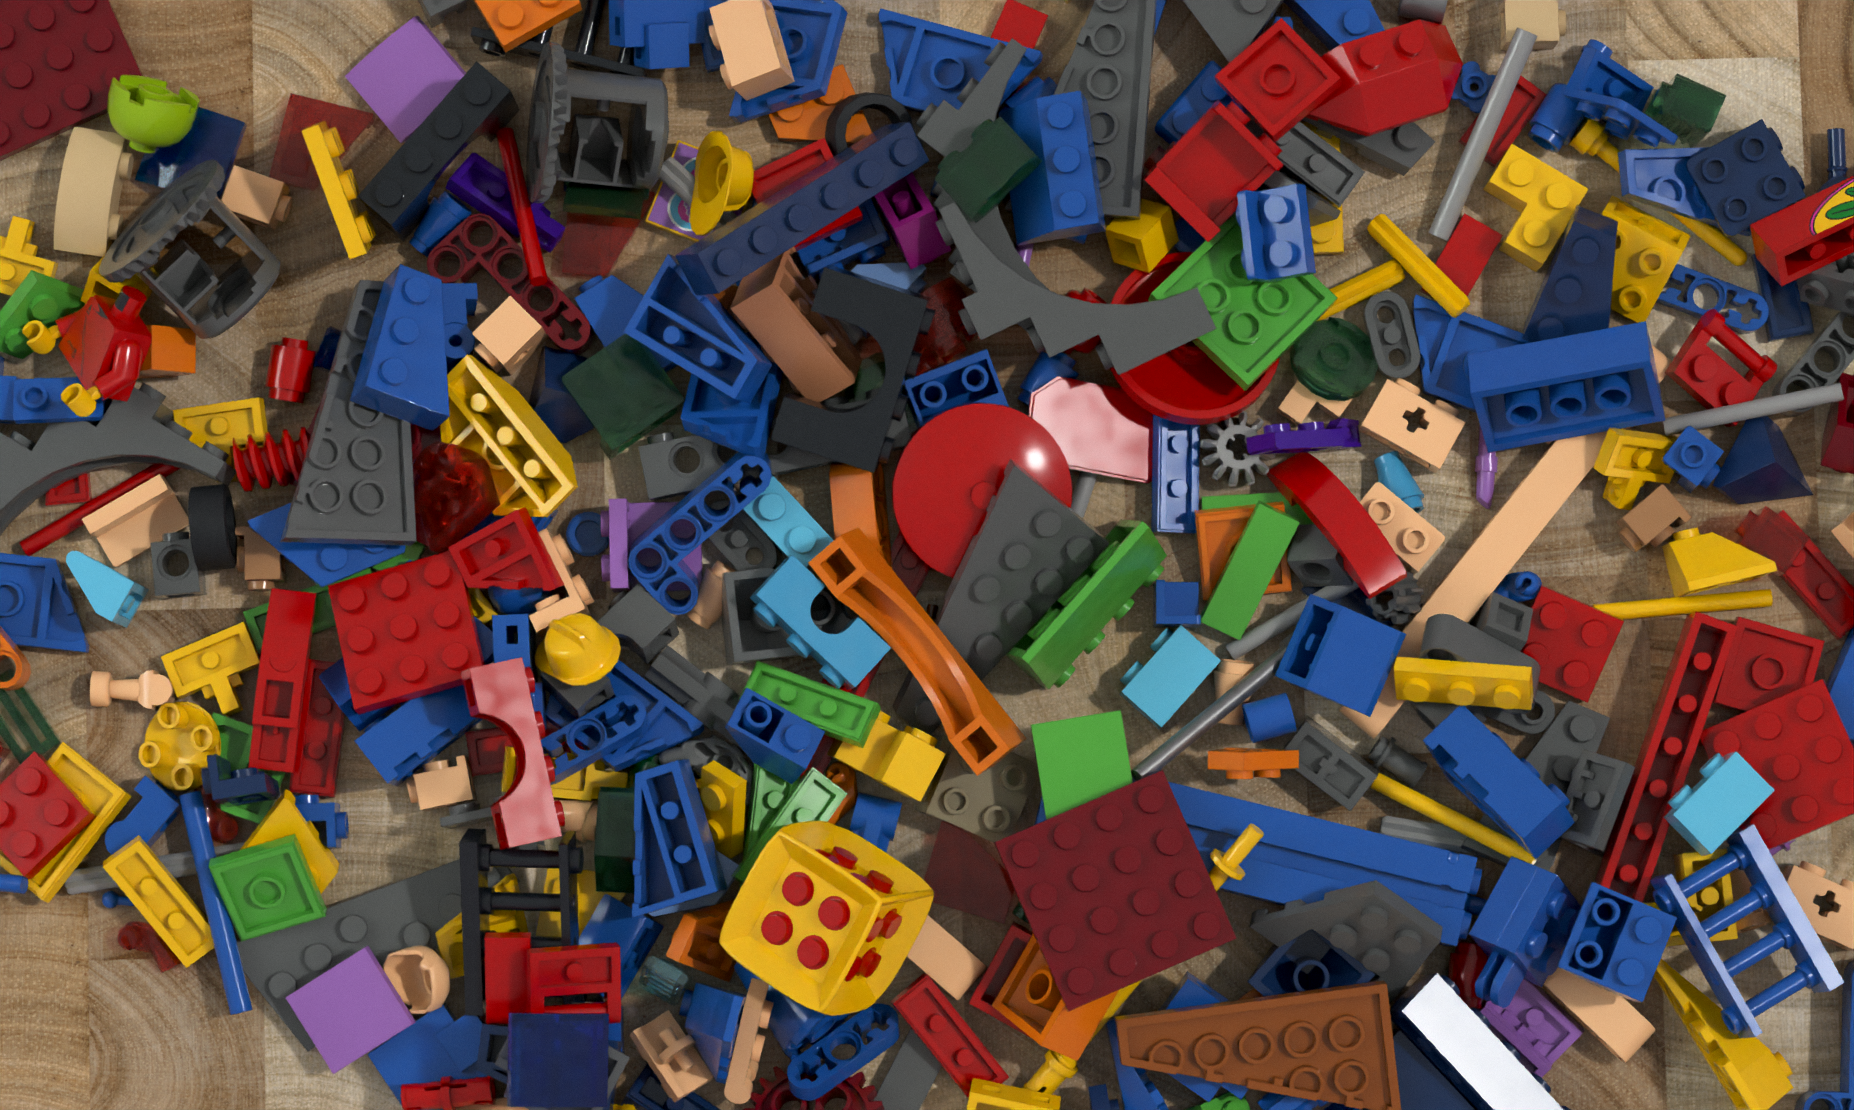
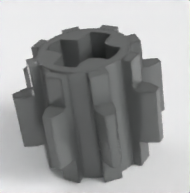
M1407 572L1406 578L1373 598L1366 599L1367 606H1371L1373 609L1372 614L1377 617L1376 620L1378 622L1392 621L1394 625L1408 623L1409 616L1414 615L1416 612H1421L1423 605L1421 603V595H1424L1423 588H1419L1416 584L1418 580L1413 577L1412 572Z

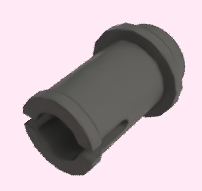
M1382 735L1368 755V758L1374 762L1373 767L1376 769L1379 766L1383 767L1413 788L1422 777L1428 764L1396 745L1394 737L1387 739Z

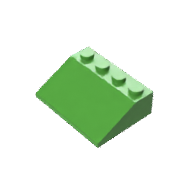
M1120 519L1105 536L1109 545L1006 654L1042 688L1049 690L1053 684L1057 688L1061 687L1074 673L1076 668L1072 663L1082 651L1087 655L1090 654L1104 639L1105 634L1101 630L1112 618L1119 621L1135 603L1131 596L1142 584L1146 588L1149 587L1163 572L1164 567L1160 563L1167 555L1150 527L1143 521Z

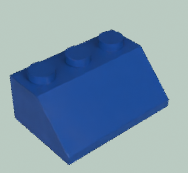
M1081 91L1039 97L999 113L1017 245L1105 232L1106 227L1088 101Z

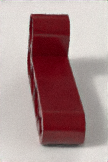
M478 213L469 216L434 247L428 255V271L431 276L441 279L442 283H466L483 268L509 296L542 326L548 338L559 350L579 355L587 351L591 346L593 330L585 315L549 277L548 281L543 285L533 286L530 284L522 248L489 215ZM481 226L491 228L493 230V237L489 244L482 247L471 244L470 236L474 229ZM453 256L460 259V269L455 275L444 277L438 274V264L443 258ZM511 258L521 260L523 262V271L518 277L507 279L501 276L500 268L504 261ZM540 290L549 291L554 297L553 304L545 311H536L530 306L531 297ZM560 313L571 327L575 328L579 324L582 325L578 330L581 335L580 340L575 342L572 338H568L563 341L566 335L562 327L555 320Z

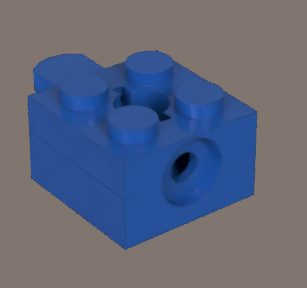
M1511 856L1469 933L1482 951L1489 957L1475 982L1477 997L1491 1001L1502 1008L1508 1007L1523 979L1542 987L1548 975H1552L1558 968L1557 964L1561 957V951L1568 940L1581 905L1558 875Z

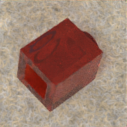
M1767 506L1759 509L1756 514L1749 510L1734 530L1739 535L1735 543L1775 561L1777 571L1771 573L1775 577L1785 574L1810 539L1809 536Z

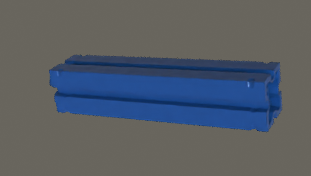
M1168 782L1208 873L1215 866L1210 858V853L1213 849L1226 853L1250 823L1259 827L1264 833V836L1239 864L1245 872L1242 880L1228 877L1218 889L1219 891L1285 907L1286 902L1301 899L1309 904L1324 900L1326 892L1377 880L1441 925L1443 929L1439 945L1457 946L1458 939H1466L1472 914L1479 916L1488 900L1472 896L1477 894L1482 876V869L1476 868L1478 857L1455 853L1417 842ZM1042 796L1034 825L1046 820Z

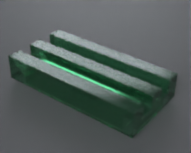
M10 668L0 675V680L7 682L14 677L16 672ZM25 686L15 690V693L45 736L46 740L42 743L7 691L0 689V701L33 748L26 753L0 715V735L20 765L34 751L43 756L48 750L62 743Z

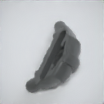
M711 735L709 738H698L683 742L680 747L667 749L660 753L659 762L661 765L676 760L689 759L693 773L698 776L697 779H701V768L715 760L747 780L746 817V809L750 804L753 769L743 757L744 753L736 745H730L724 740Z

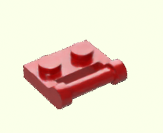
M1710 309L1699 319L1665 371V374L1705 409H1712L1752 401L1762 385L1775 374L1778 365L1768 355L1761 356L1725 324L1724 316L1716 309ZM1711 337L1716 339L1749 368L1744 378L1707 346ZM1738 422L1728 423L1724 425L1726 427L1736 426Z
M618 943L527 949L528 1003L526 1014L528 1028L530 1030L539 1029L547 1013L566 1023L604 1020L605 1024L620 1023L621 960ZM604 992L603 1002L544 1006V997Z

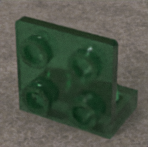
M627 334L622 335L562 377L563 385L601 436L600 447L609 460L682 411L685 401L647 346Z

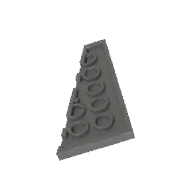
M1094 0L1086 23L1081 28L1076 40V46L1068 65L1066 64L1053 94L1081 91L1088 101L1104 217L1140 219L1157 0ZM1011 198L1005 208L1007 212H1012Z
M360 280L354 287L280 542L411 546L417 541L411 423L350 401L384 281Z
M1012 459L1009 460L1005 468V478L997 495L993 494L986 508L988 514L978 534L972 537L944 596L946 602L938 618L933 619L981 681L1109 545L1105 536ZM909 670L892 706L895 713L910 725L931 735L942 722L920 683Z

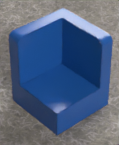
M1155 580L1153 583V628H1179L1180 625L1184 628H1198L1201 625V615H1199V582H1165V580Z

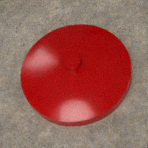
M1193 252L1167 254L1150 273L1137 269L1134 270L1120 285L1110 304L1129 305L1149 302L1150 294ZM1192 341L1120 375L1117 374L1114 367L1110 369L1126 394L1145 410L1169 421L1190 425H1204L1230 419L1253 405L1271 382L1280 358L1246 391Z
M978 402L967 403L944 410L933 416L916 430L904 446L894 470L892 504L898 527L904 539L921 560L936 571L948 577H954L972 537L978 534L988 514L986 508L993 494L997 495L1005 478V468L1010 459L1071 508L1072 481L1067 461L1060 446L1042 425L1014 408L1001 404Z

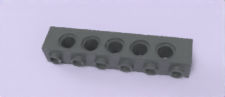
M881 388L866 391L865 400L849 403L848 396H840L826 399L821 403L836 408H854L872 400ZM904 411L901 422L892 421L888 437L895 439L892 452L903 450L911 438L906 411ZM777 418L772 420L770 432L774 430ZM673 432L647 437L648 445L639 446L638 449L649 500L667 499L686 495L693 491L725 464L719 455L722 445L691 433L692 436L674 439ZM787 445L782 453L777 455L765 452L771 461L772 477L839 463V461ZM684 449H694L700 456L699 466L690 473L680 472L676 466V458ZM747 463L744 464L743 476L735 484H739L749 475L754 476L756 479L760 478V465L757 464L755 467H750Z

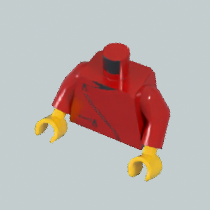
M123 286L117 299L94 295L89 298L83 308L55 320L57 325L47 328L38 320L30 321L22 328V333L29 339L26 344L34 352L42 355L49 353L54 348L56 339L62 337L58 347L82 385L79 383L69 385L63 390L60 397L77 416L87 417L91 415L96 408V400L99 398L103 401L109 398L127 402L132 393L152 342V334L139 316L147 298L140 290L134 287Z

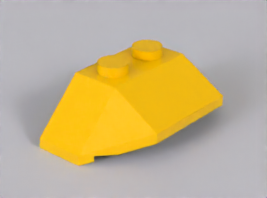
M467 354L447 374L450 417L440 425L442 450L494 515L507 516L518 509L526 507L530 517H548L578 487L572 457L518 390L475 357Z

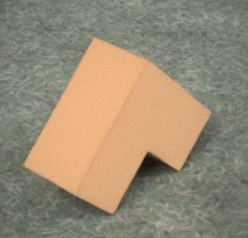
M1309 363L1276 412L1296 426L1303 422L1314 405L1334 419H1339L1355 394Z

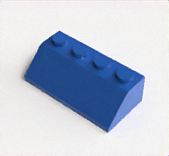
M1646 321L1467 354L1471 396L1488 453L1608 431L1609 427L1622 429L1665 421L1655 358Z

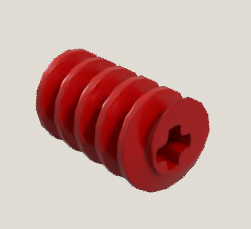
M305 426L300 428L299 438L296 441L292 439L288 429H283L280 443H275L271 433L265 432L262 446L257 445L252 434L247 435L245 448L240 449L235 438H233L235 470L239 483L245 492L253 491L256 478L262 489L265 490L271 488L273 476H275L281 487L289 485L291 473L298 482L311 438Z

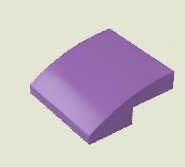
M415 16L379 44L345 77L399 142L404 143L466 72L419 16Z
M369 946L364 947L286 997V1000L333 1074L416 1022Z
M1524 979L1508 1007L1502 1008L1491 1001H1486L1481 1006V1009H1478L1489 1020L1491 1025L1489 1029L1499 1040H1504L1511 1044L1521 1056L1519 1062L1530 1073H1535L1541 1078L1551 1069L1552 1064L1584 1032V1028L1538 985Z

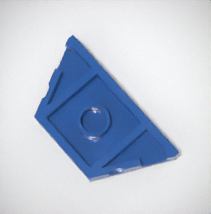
M769 0L774 8L795 82L748 101L735 91L729 117L734 122L742 123L826 95L848 14L840 4L834 0Z
M881 8L878 14L883 30L884 52L891 80L889 83L892 98L901 103L905 109L923 113L931 102L939 107L943 100L959 110L963 103L957 97L972 77L979 82L990 69L984 61L999 41L1005 46L1009 43ZM1025 47L1027 52L1008 81L1000 105L1040 64L1043 58L1041 51Z
M1417 294L1413 298L1412 309L1415 334L1420 350L1419 367L1423 394L1476 413L1470 391L1467 354L1531 342L1523 340V333L1466 312L1454 318L1436 301Z
M749 332L746 333L763 353L759 342L755 338L752 339ZM771 362L772 366L750 404L735 400L691 373L680 418L684 430L743 454L754 455L764 459L783 371L775 362Z
M291 503L248 520L251 530L277 549L283 557L296 565L320 588H324L405 553V545L280 542Z
M0 553V626L12 641L18 646L89 653V644L59 560Z
M619 659L613 669L606 675L611 681L615 694L608 701L624 694L633 695L644 703L648 714V726L641 736L599 759L613 771L618 772L700 735L704 731V724ZM550 694L545 716L551 724L561 729L577 720ZM626 708L622 709L619 712L621 719L615 724L624 721L628 726L633 725L636 712L629 713ZM606 718L601 720L600 722L605 726L608 737L612 738L615 736L611 728L615 724L609 726ZM585 729L579 732L575 742L584 749L591 750L599 744L601 736L596 730Z

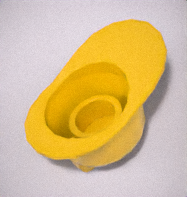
M712 131L705 136L699 146L695 161V184L690 207V224L692 231L698 236H705L712 231L719 222L723 212L736 211L744 206L752 192L754 177L752 158L748 152L732 146L728 137L722 131Z
M574 613L561 617L558 620L553 619L549 623L550 628L534 656L535 665L543 673L571 686H583L600 680L613 669L618 662L621 646L618 637L611 630L601 626L594 618L582 613Z

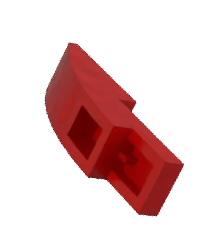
M271 588L256 686L248 768L295 772L317 593Z

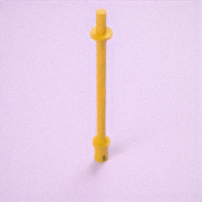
M1250 823L1226 853L1217 849H1213L1210 853V858L1215 866L1208 874L1216 892L1228 877L1242 880L1245 876V872L1239 864L1264 836L1263 831L1256 825ZM1142 980L1118 991L1089 1043ZM1049 1049L1044 1055L1046 1061L1022 1088L1053 1094L1066 1077L1072 1078L1078 1071L1077 1061Z

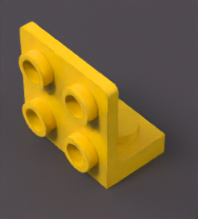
M1612 195L1601 214L1618 221L1611 309L1637 323L1644 322L1680 259L1691 235Z

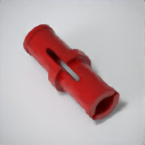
M452 1076L441 1077V1081L401 1085V1104L404 1110H456V1107L492 1105L496 1102L495 1081L491 1076L470 1079H454Z

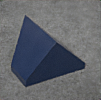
M542 346L529 405L560 443H567L629 411L586 357Z
M1768 416L1745 421L1713 483L1717 490L1736 504L1813 495L1780 427Z

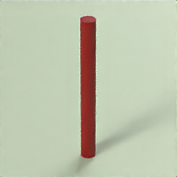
M502 128L497 131L496 135L530 284L540 286L548 281L514 130L512 128Z
M152 464L19 542L20 546L27 556H31L85 525L82 521L84 517L158 474L166 478L181 468L163 464Z

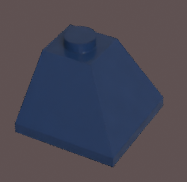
M1310 929L1281 947L1273 944L1247 982L1263 996L1367 983L1375 974L1342 949L1333 946L1322 935Z

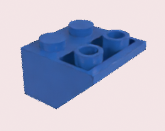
M987 349L919 374L914 379L909 378L904 383L917 429L944 410L967 403H995L1009 407Z
M1310 594L1275 676L1310 693L1371 717L1406 634L1344 606Z
M1591 882L1557 967L1634 1002H1643L1677 917Z

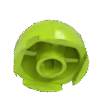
M121 75L119 81L115 77L111 81L107 111L113 128L119 135L130 140V148L144 153H155L156 147H170L180 142L188 134L197 115L200 103L198 96L183 87H180L179 95L166 89V81L137 75Z

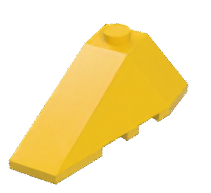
M1660 959L1654 974L1655 980L1737 1110H1768L1794 1088L1787 1078L1793 1073L1784 1057L1778 1051L1772 1054L1770 1049L1756 1037L1739 1038L1738 1034H1733L1721 1017L1722 1009L1665 961Z

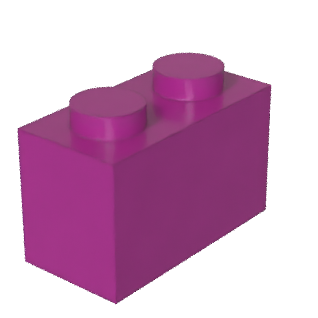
M912 172L873 196L886 228L910 269L921 264L930 263L938 256L951 251L950 247L946 246L936 225V221H938L936 212Z

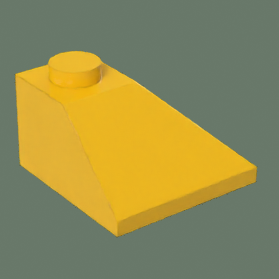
M1698 527L1673 533L1674 541L1662 546L1674 597L1758 579L1777 571L1775 561L1713 532L1700 535Z

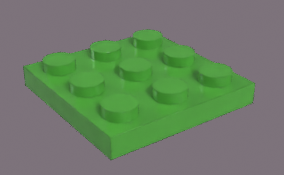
M1235 212L1219 227L1221 230L1209 242L1205 241L1150 294L1148 300H1162L1197 287L1217 329L1192 340V342L1246 391L1334 305L1337 297L1313 274L1274 282L1248 280L1241 262L1243 240L1241 227L1237 222Z

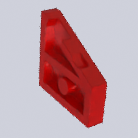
M526 507L510 513L448 547L468 588H489L494 586L501 587L502 589L543 588V591H552L564 585Z

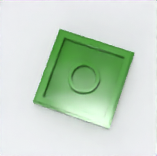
M295 834L210 859V872L241 942L326 917V905Z

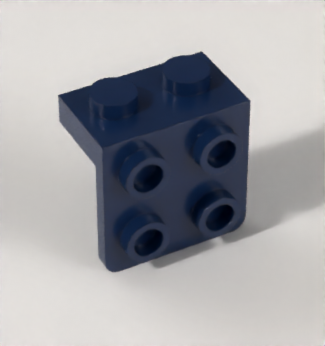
M1762 119L1693 156L1686 164V169L1722 233L1727 237H1733L1750 228V224L1791 206L1806 197L1803 192L1805 185L1800 174L1794 166L1789 167L1781 153L1783 147L1779 137L1771 127H1766Z

